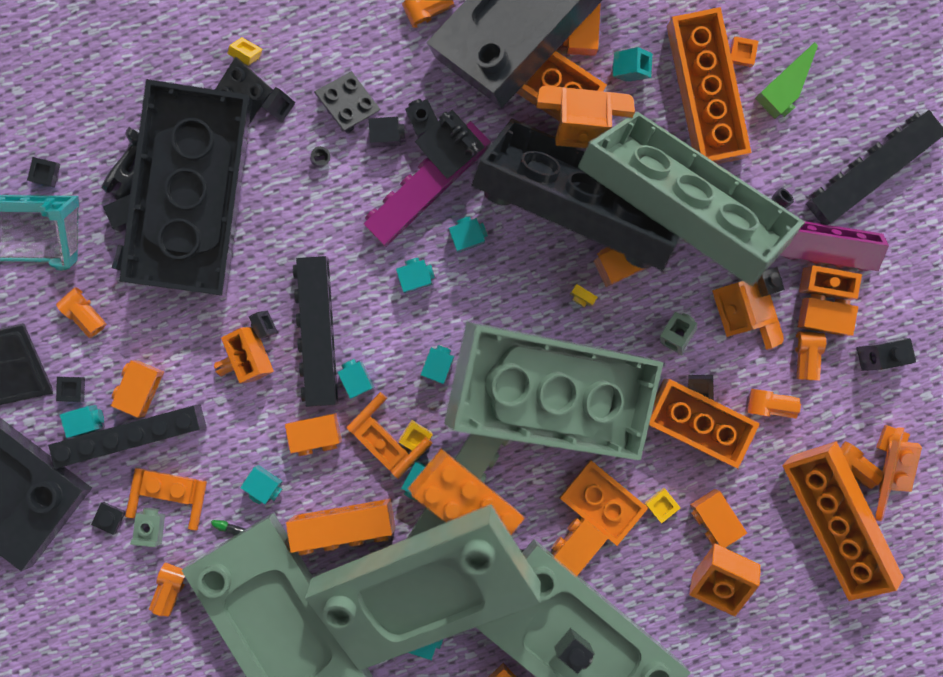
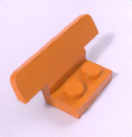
M542 86L537 95L536 108L560 110V123L555 138L557 146L587 148L591 141L612 128V116L633 118L635 113L634 99L629 94Z
M740 281L712 290L726 337L759 328L766 350L783 343L784 336L771 295L761 297L757 282L752 287L746 282Z
M897 427L893 441H889L883 467V479L879 485L876 521L882 522L890 490L912 492L922 446L919 443L901 442L904 428Z

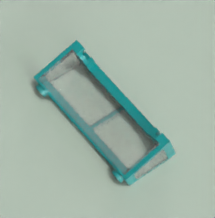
M0 195V261L49 262V266L54 267L55 270L63 271L70 269L78 260L79 196Z

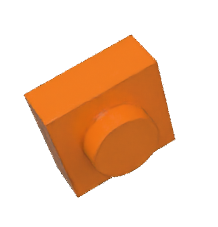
M734 36L730 48L733 64L753 67L759 41Z
M884 425L876 448L887 452L889 441H893L896 428ZM903 432L901 442H908L910 434Z

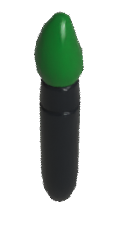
M224 520L211 521L212 526L217 530L226 531L233 535H237L245 530L243 527L229 524Z

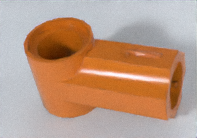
M405 0L402 3L413 28H417V25L426 21L428 23L432 17L455 7L453 0Z
M74 287L56 303V306L62 314L73 320L88 338H92L103 330L107 324L90 305L91 301H87L81 294L83 292L79 288Z
M798 331L796 334L798 347H795V351L798 353L796 379L820 381L821 355L824 354L826 349V335L819 332Z
M751 389L747 413L797 419L801 408L800 398L777 395L771 391Z
M845 441L840 449L854 477L869 489L879 485L883 479L884 472L867 460L861 450Z
M167 562L161 567L156 580L158 586L149 607L153 614L167 617L171 615L178 594L185 586L183 584L185 576L181 571L182 568Z

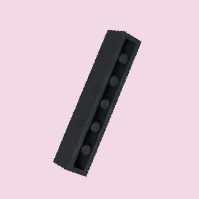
M930 110L919 114L917 111L905 120L907 123L905 127L900 129L898 126L886 135L887 141L883 144L880 142L875 143L866 150L869 155L864 159L859 156L847 165L849 170L846 173L838 172L828 180L830 183L825 189L819 187L809 195L811 200L806 205L821 224L829 225L943 137V126Z
M327 256L296 258V264H293V277L298 280V289L294 290L295 303H299L300 313L296 314L297 328H301V338H298L297 344L298 351L302 353L303 362L299 363L300 377H304V387H301V400L305 402L306 407L337 405L338 389L329 258Z
M201 404L56 442L49 444L48 447L54 469L205 429L207 426Z

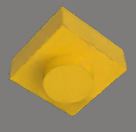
M241 37L229 45L227 54L234 58L237 57L241 62L249 66L259 59L263 49Z
M578 284L570 292L574 296L572 301L584 308L586 305L592 306L598 298Z
M411 420L398 442L413 450L425 437L430 439L433 433Z
M664 487L645 502L661 524L680 509V506Z

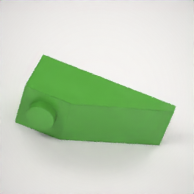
M815 42L755 97L774 119L780 114L785 117L795 108L792 103L801 94L818 47Z

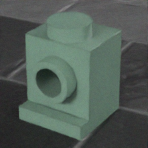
M675 312L660 335V343L682 355L697 330V323L694 318L685 313L681 315ZM677 330H682L684 332V335L680 336L675 332Z
M143 508V511L136 513L133 539H131L130 544L157 547L162 544L165 514L158 513L159 509ZM145 523L150 527L149 532L144 530Z

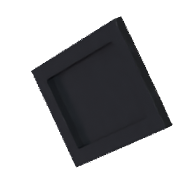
M25 324L0 328V405L53 394L52 385Z

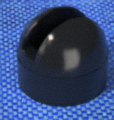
M322 146L315 147L310 154L312 165L319 168L326 166L331 158L330 152ZM321 156H324V157H325V159H323V160H319V161H316V160H315V158H318V157H321Z
M779 188L771 199L785 209L794 202L793 196L784 188Z

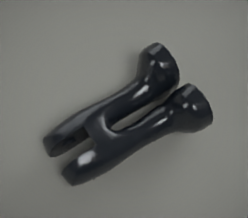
M128 127L125 132L129 141L126 151L109 171L101 186L108 194L118 182L122 183L115 194V200L131 195L134 169L130 173H128V169L135 161L139 135L131 127Z

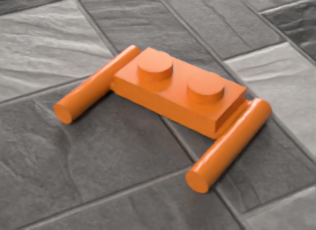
M380 392L346 428L399 479L433 442L428 437H425L408 454L371 417L387 399Z
M135 468L125 517L135 518L139 496L142 495L183 504H192L188 529L198 530L207 481Z

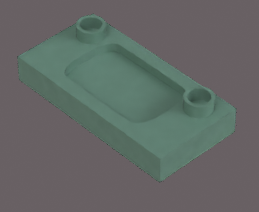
M639 112L634 113L633 118H626L591 141L578 166L585 173L751 287L790 245L805 223Z
M466 321L444 424L453 431L641 461L664 362L648 357Z
M488 505L313 577L305 599L360 671L540 603V580L493 506Z
M275 513L270 514L193 560L181 570L246 677H373L368 668L358 670L305 599L313 576L299 553H291L288 535Z
M535 539L531 541L522 554L540 580V603L476 627L536 677H688L691 673L683 662L581 577L576 576ZM570 628L590 643L595 654L590 666L587 669H582L579 674L558 659L554 648Z

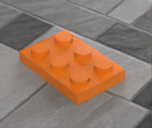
M592 460L588 461L559 497L581 517L588 520L606 535L616 546L619 545L648 509L645 504Z

